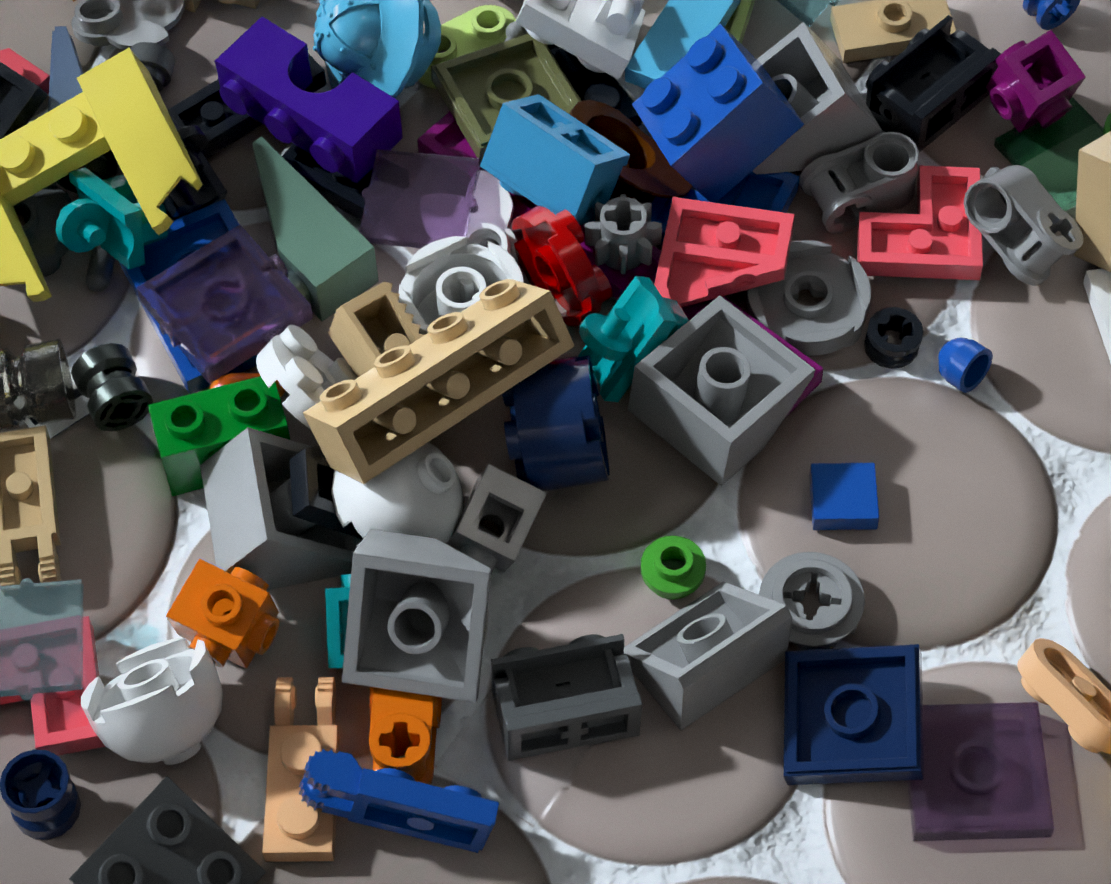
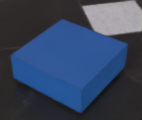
M811 463L809 480L813 530H877L879 508L875 463Z

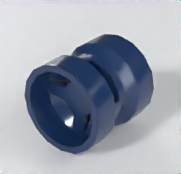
M33 749L20 753L9 761L1 774L0 791L6 806L11 811L15 824L23 834L33 839L49 840L62 836L71 829L79 817L81 802L68 768L61 758L47 750ZM49 800H52L47 805L39 807V805L44 804Z

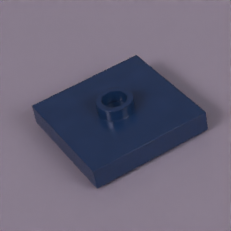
M919 644L785 651L784 779L787 785L924 780L922 653Z

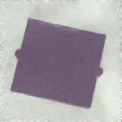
M377 149L369 188H365L362 191L365 207L359 232L371 244L423 248L436 240L446 237H467L471 213L478 211L475 193L481 169L480 158Z

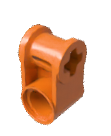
M370 687L369 746L371 756L373 757V771L383 768L397 769L410 774L417 782L431 785L434 776L437 728H440L442 697Z

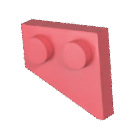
M673 197L654 282L655 287L662 297L676 300L682 308L715 299L719 295L726 296L784 280L793 236L795 214Z

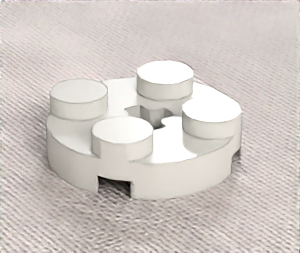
M289 325L280 335L274 336L256 358L259 374L265 384L270 388L276 380L279 381L281 386L290 394L282 405L308 428L310 426L303 412L321 401L320 395L330 386L344 380H355L357 378L345 359L337 358L333 362L328 356L318 350L314 340L303 329L295 325Z

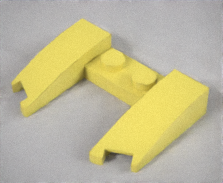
M130 48L125 49L77 77L83 91L82 93L0 139V286L26 284L27 297L33 302L45 301L52 297L15 212L14 205L67 176L69 172L79 169L112 150L152 229L160 235L167 231L174 221L161 211L159 207L181 179L197 191L203 185L150 72Z

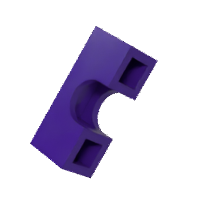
M263 16L215 60L220 84V96L231 110L240 115L247 113L264 124L272 135L286 144L294 143L311 154L315 161L325 170L332 173L338 171L355 183H358L403 138L399 100L353 72L332 90L321 93L304 91L313 82L307 44Z

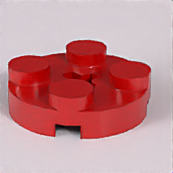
M536 206L515 218L512 222V230L522 229L524 237L514 243L522 269L531 285L550 290L553 298L566 310V312L561 314L564 323L571 327H577L589 314H599L602 302L612 297V288L603 271L598 266L591 265L580 245L584 242V234L576 218L568 210L564 209L555 215L543 206Z

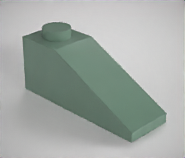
M261 136L252 142L260 186L282 276L279 277V283L286 296L295 306L301 308L306 305L321 321H324L334 314L335 310L341 305L361 295L379 282L375 248Z

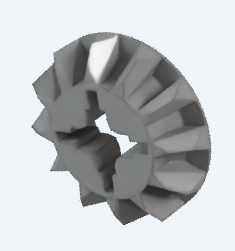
M801 552L779 560L765 574L759 591V595L787 605L792 615L789 641L799 644L803 650H809L813 646L828 645L833 649L841 639L849 634L854 635L865 606L863 587L854 571L841 560L819 552ZM810 583H816L815 593H819V603L829 605L820 606L817 610V615L813 616V620L806 619L807 615L803 614V604L793 602L803 601L806 592H809Z

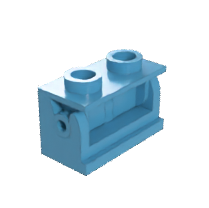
M540 94L502 104L480 167L498 178L500 185L508 192L524 196L537 206L548 208L555 215L564 209L568 210L578 223L583 225L595 221V204L597 202L605 205L609 201L621 170L628 163L630 154Z

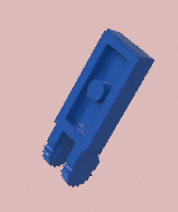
M324 749L321 752L315 751L314 756L309 757L304 769L306 772L299 785V795H302L301 801H305L307 807L312 806L314 810L320 808L324 813L348 818V821L476 853L479 850H483L495 825L499 802L482 798L479 792L469 787L450 785L441 788L417 782L410 774L391 768H383L377 771L365 768L362 770L352 754L341 751L334 753L332 749L330 751H325Z

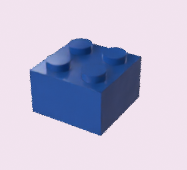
M721 23L706 37L696 41L680 61L662 77L651 82L644 93L632 103L670 166L709 202L717 203L804 125L762 64Z

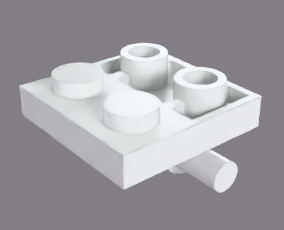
M524 0L515 23L524 27L535 40L547 45L555 44L575 55L580 63L589 70L597 73H607L619 80L630 62L646 11L642 9L644 0Z

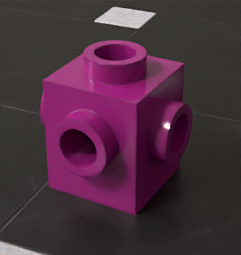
M1049 30L1028 44L1024 40L1019 41L999 55L995 60L998 68L986 85V88L990 92V100L996 112L1002 118L1010 120L1020 134L1038 122L1043 128H1047L1064 117L1073 108L1069 100L1086 76L1053 31Z

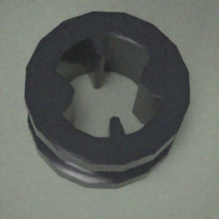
M888 307L877 311L869 321L864 340L865 353L872 362L885 368H902L912 363L917 357L924 333L922 323L916 315L906 309ZM886 331L900 332L899 340H902V343L900 345L888 343L889 336L885 335Z

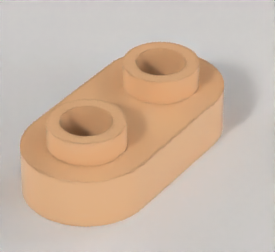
M1036 639L1017 663L1018 670L1022 676L1021 683L1023 688L1035 700L1049 705L1069 725L1070 735L1081 747L1092 753L1105 752L1111 754V691L1069 650L1049 639Z

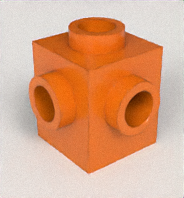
M201 559L197 561L166 615L178 636L191 641L190 649L195 650L198 639L204 641L215 666L221 668L229 660L247 669L256 653L263 655L269 649L279 628V619L276 618L279 611L269 592H267L269 585L263 579L240 567H234L230 574Z

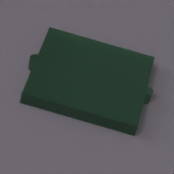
M1073 97L1069 100L1073 108L1051 126L1043 128L1038 122L1021 133L1014 127L995 138L994 142L995 148L1012 165H1020L1032 171L1042 186L1052 195L1053 199L1064 211L1076 205L1079 149L1103 136V127Z

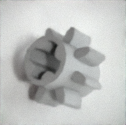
M621 194L620 197L608 201L605 205L599 202L595 204V222L585 223V245L594 246V264L599 266L605 263L610 268L619 270L621 274H626L627 270L634 269L641 263L647 266L652 264V246L661 245L662 223L651 222V203L641 204L639 201Z

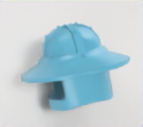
M319 0L320 5L316 12L317 20L314 24L313 50L317 51L325 61L332 89L340 85L353 72L396 98L404 88L413 86L424 75L441 44V24L438 12L430 0ZM423 23L425 24V33H424V35H423Z

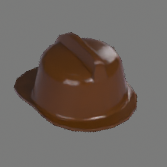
M585 100L578 102L570 111L571 116L630 154L626 166H623L609 200L620 197L621 194L634 198L641 192L662 198H679L686 196L693 187L670 166L655 140L643 133L619 110L602 102Z

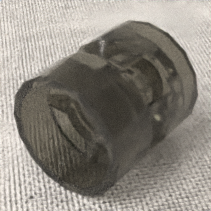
M60 338L26 344L21 355L14 356L7 348L0 349V432L22 429L26 418L33 417L40 425L75 419L76 403L66 351Z

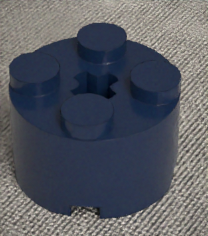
M590 355L553 360L502 394L505 407L510 406L511 421L504 422V430L510 460H515L518 479L542 491L582 486L609 480L610 468L603 416H600L597 400L599 392Z

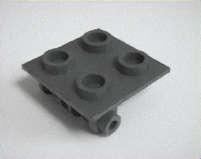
M166 776L72 874L69 880L73 884H256L266 871Z

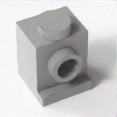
M488 464L477 478L463 509L461 519L447 544L491 568L492 574L494 568L505 572L515 562L547 493ZM483 520L494 522L499 529V538L480 530L479 522Z

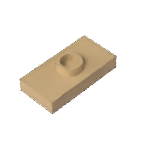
M871 0L831 6L830 22L843 63L899 55L907 48L912 38L924 28L930 30L946 16H951L946 0ZM953 21L950 35L956 31Z

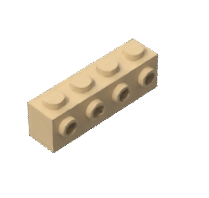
M513 279L495 282L486 287L479 295L480 300L462 312L449 313L434 320L427 328L428 333L408 346H397L382 353L374 361L375 367L355 380H344L327 388L320 395L321 401L304 411L303 414L330 468L365 484L575 347L551 291Z

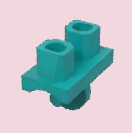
M86 167L69 172L70 183L77 189L79 199L61 209L56 221L58 240L69 250L77 253L88 252L100 246L128 269L144 265V245L166 239L168 231L158 235L152 229L125 176L121 174L101 180ZM161 204L159 208L166 214V209Z
M635 276L607 316L593 313L583 320L579 326V334L586 345L577 357L590 355L595 376L600 385L599 393L603 400L619 402L632 384L635 365L685 325L689 319L676 300L664 298L660 295L649 277Z

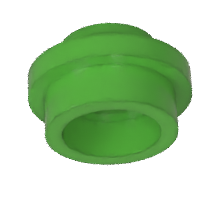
M681 536L659 538L653 541L642 555L641 575L643 581L650 590L662 598L670 600L684 598L697 590L705 578V556L700 547L687 538ZM674 559L684 562L685 565L680 569L671 570L666 568L662 562Z

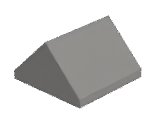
M723 581L625 646L624 654H627L635 676L676 726L683 730L785 660L792 615L785 604Z

